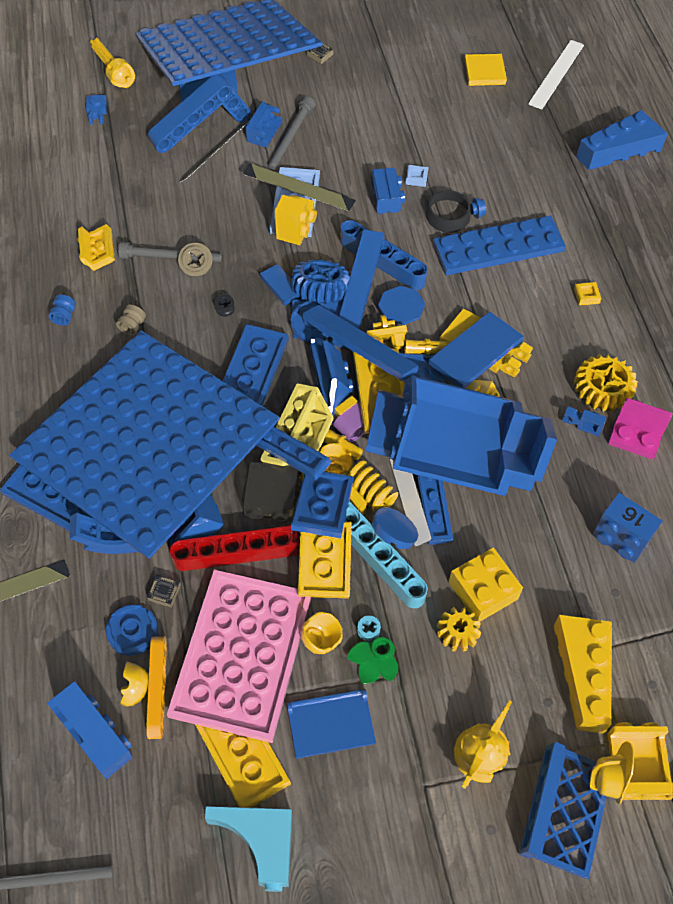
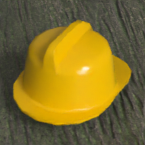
M625 741L622 743L616 755L599 758L596 766L591 771L590 788L598 791L603 796L615 798L616 803L619 805L622 803L623 795L633 774L634 751L630 742Z

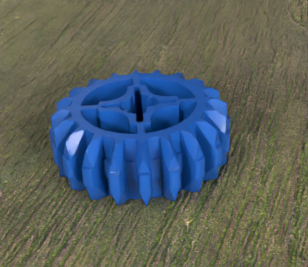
M314 259L313 261L306 260V262H300L299 265L295 266L291 282L293 291L296 292V295L301 296L302 299H309V302L316 301L318 304L319 302L327 304L329 301L335 303L336 300H342L346 290H348L350 276H348V271L345 270V267L339 266V263H332L331 260Z

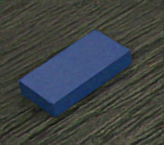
M278 264L260 273L262 281L284 306L291 303L292 299L301 297L293 291L291 278Z

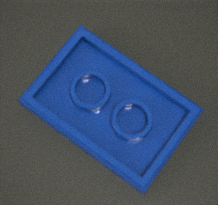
M323 472L317 480H314L304 474L291 530L341 539L354 477Z

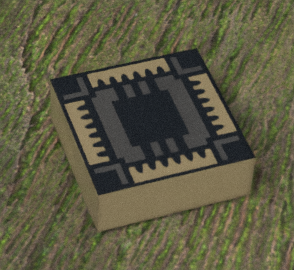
M325 44L321 47L307 50V56L320 64L333 55V49Z
M156 575L147 596L148 601L172 608L181 583Z

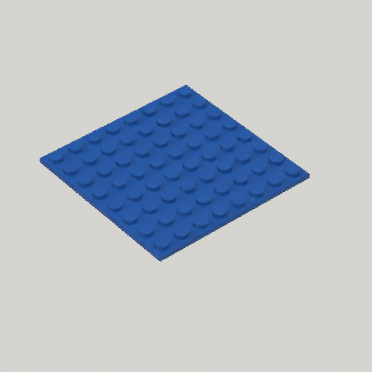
M275 0L248 1L239 7L229 6L227 10H213L207 15L198 14L194 15L192 19H178L172 24L163 23L159 24L157 28H143L140 32L135 33L140 43L172 86L323 46L322 41Z
M140 331L9 456L150 559L271 428L274 427L280 420V417L148 334Z

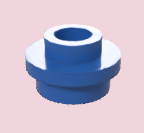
M473 198L472 203H470V213L476 219L486 214L485 201L479 198Z

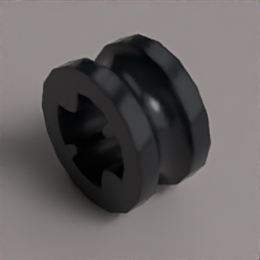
M221 295L216 298L215 310L219 316L228 317L234 313L235 305L231 296Z

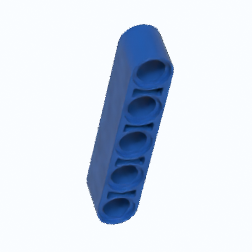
M352 220L343 222L340 230L341 245L352 253L357 254L363 229H368ZM384 239L377 268L413 290L424 288L427 278V266Z

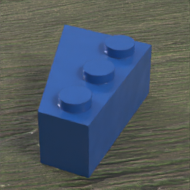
M75 681L47 702L105 779H108L133 758L129 752L132 746L123 734L117 736L112 729L115 727V724L107 714L100 715L97 711V708L100 707L91 694L86 696Z

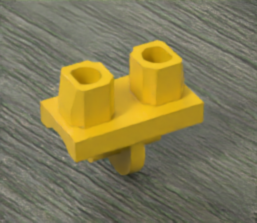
M385 315L380 316V322L372 323L373 330L366 332V334L381 343L391 340L392 349H403L405 346L406 325L395 327V321H387Z

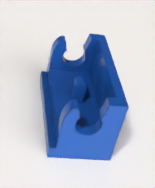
M262 101L246 126L247 142L267 148L282 124V118L272 114V112L278 114L280 109Z

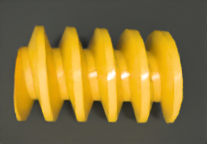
M362 460L348 474V476L354 477L353 487L367 502V506L372 507L374 513L381 508L391 507L398 497V492L390 495L393 487L387 486L384 488L386 480L378 481L380 474L375 473L371 475L373 468L369 466L365 469L367 462Z

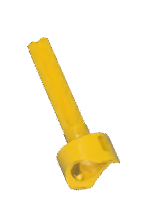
M98 38L95 40L91 39L92 49L107 66L106 76L109 81L118 87H130L135 80V73L129 63L121 58L115 59Z

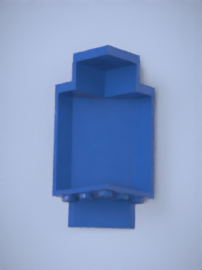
M412 376L410 383H405L402 395L378 390L365 451L389 457V459L393 460V469L506 496L509 486L532 491L535 481L542 482L557 442V437L550 418L523 412L521 402Z

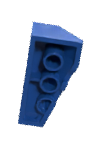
M211 494L169 538L170 546L180 540L213 536L223 526L219 508Z

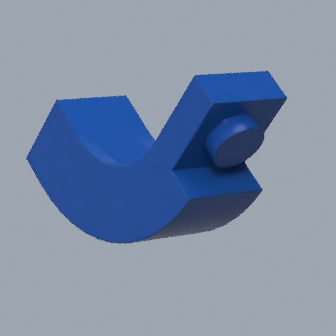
M79 513L70 516L69 539L84 544V550L106 554L138 552L95 519Z

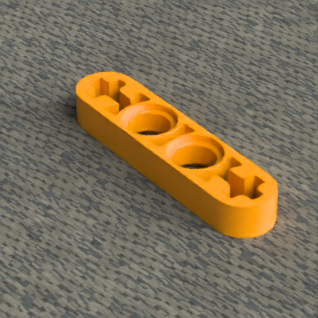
M165 636L151 637L147 707L148 739H162L164 732L167 657Z

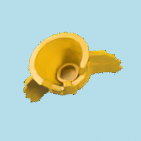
M511 700L508 701L493 726L478 723L464 730L457 738L454 747V758L459 770L466 776L461 786L464 789L471 780L481 783L491 782L494 776L493 773L505 767L508 756L511 753L509 751V741L504 733L500 731V728L512 703Z

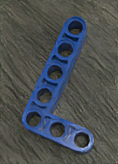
M213 75L149 131L148 137L158 152L165 153L221 105L238 122L246 121L250 117L251 111L223 75Z

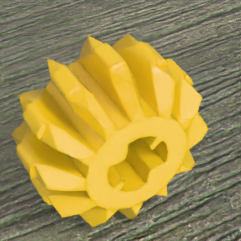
M454 607L451 608L450 614L444 612L441 617L442 620L438 621L437 627L440 629L437 633L438 638H445L442 643L443 646L451 644L453 652L457 650L458 646H460L463 652L467 651L468 645L474 647L477 643L476 639L480 638L481 632L478 630L481 625L480 621H473L475 618L474 612L469 615L465 614V607L461 609L460 613Z

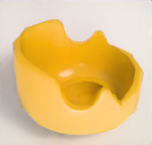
M328 443L321 448L320 453L331 460V464L324 472L348 476L354 466L351 453H346L339 443Z
M318 612L310 617L301 627V640L305 647L314 654H326L342 641L343 629L339 620L330 613Z
M127 661L123 677L129 681V684L121 688L123 697L120 704L129 707L134 706L144 698L148 690L149 678L144 668Z

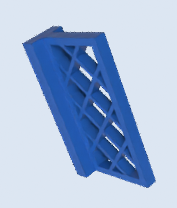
M553 742L545 747L519 855L528 859L534 858L581 878L589 879L607 797L600 793L598 794L589 785L590 778L587 771L596 766V761L565 749V745L558 742ZM565 757L574 761L579 770L578 773L570 777L568 776L563 767ZM579 775L582 776L589 789L580 795L577 794L571 782V779ZM565 783L573 799L562 804L557 794V789L559 785ZM591 793L596 802L595 811L588 814L580 798ZM575 802L583 817L572 823L564 807ZM559 810L567 826L555 831L550 818L553 812ZM585 820L590 830V835L588 839L582 842L574 826ZM569 829L577 845L565 851L558 834ZM550 838H553L560 854L553 858L542 854L544 843ZM578 848L584 858L582 869L573 866L568 856L569 853Z

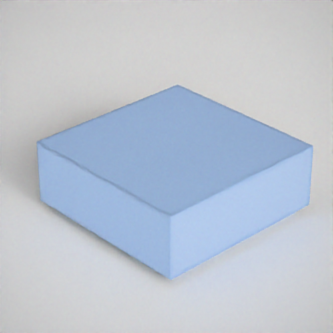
M409 165L406 184L426 187L428 167Z

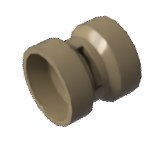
M127 305L123 311V316L118 319L116 326L124 334L134 336L139 330V324L143 323L146 314L135 305Z

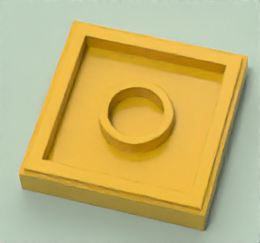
M502 54L465 55L464 61L469 86L506 85L507 78Z

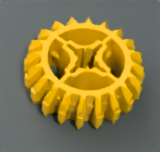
M600 354L596 358L590 356L577 369L574 384L576 385L575 392L580 393L579 399H586V405L593 404L594 409L601 407L604 412L609 408L613 412L617 407L621 410L626 398L632 399L636 393L638 382L635 380L636 373H632V366H625L626 360L618 361L617 356L614 359L610 358L609 354L605 358Z

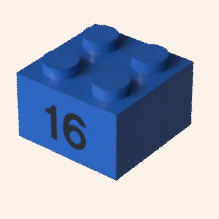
M618 493L601 517L593 536L601 544L617 551L622 558L635 563L663 520L626 496Z

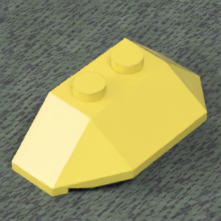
M296 384L276 428L319 452L334 418L318 387ZM265 450L261 456L262 462L280 466L289 465Z

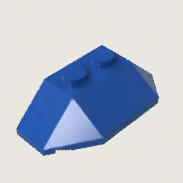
M310 338V354L318 388L333 415L332 425L335 421V408L349 398L350 393L353 392L352 380L347 379L346 375L349 373L346 360L343 361L341 352L331 343L318 338Z

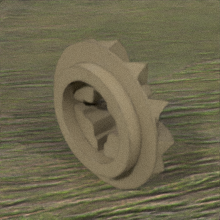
M190 243L183 247L179 253V266L188 276L199 277L206 274L212 267V254L201 243ZM191 253L196 258L199 256L201 257L199 259L201 265L200 267L195 263L190 264L192 262V258L190 255Z

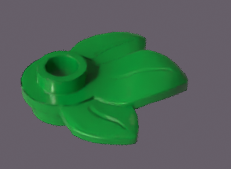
M378 637L371 643L360 642L347 655L349 661L360 664L359 679L362 684L373 683L380 676L392 682L398 673V663L394 658L395 647L388 638ZM382 647L385 648L387 652L385 654H379L377 652V649Z

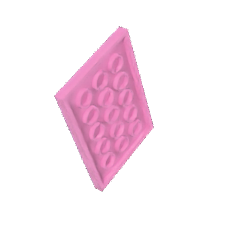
M214 570L167 712L168 718L273 743L301 639V627L305 623L312 597H298L297 588Z

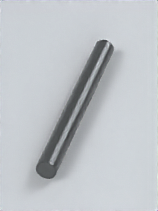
M113 865L1 877L0 890L112 878L114 869Z

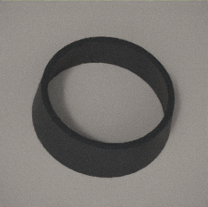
M452 190L440 191L433 195L426 210L428 223L433 228L447 233L464 229L469 224L471 218L469 200L463 194ZM451 200L463 205L467 212L458 219L449 220L437 216L431 206L439 201Z

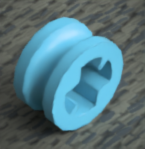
M373 616L361 618L357 627L360 639L372 642L375 638H378L381 628L380 622ZM364 625H366V626H368V627L371 626V625H373V626H374V628H373V632H374V633H372L371 631H368L367 633H365V632H364V627H365Z

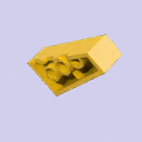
M559 615L554 624V631L559 642L558 649L563 660L564 676L569 687V698L576 729L604 734L611 726L612 622Z

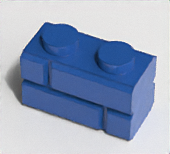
M395 168L373 169L371 185L377 213L400 212L402 203H405L404 190L400 191L402 187L401 176H397Z

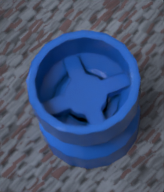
M66 295L55 296L53 308H51L48 316L53 323L62 326L70 324L71 313L74 312L76 302Z

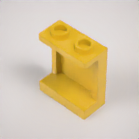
M621 722L615 724L607 733L610 756L616 755L620 746L625 741L631 743L634 751L633 774L623 795V800L673 799V782H671L665 735L668 733L667 726H659L655 722L644 723L642 726H632L629 722Z

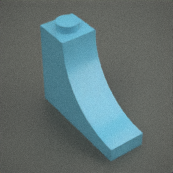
M206 807L205 820L207 824L222 826L233 831L250 847L258 866L259 885L265 886V891L281 892L282 887H289L292 809Z

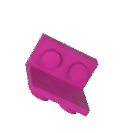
M626 398L608 444L654 460L661 437L673 414L662 408L644 404L639 400Z

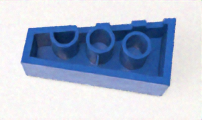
M640 110L582 139L576 158L590 170L610 165L615 160H628L630 156L638 155L641 157L647 155V152L650 151L660 152L668 133L645 112Z

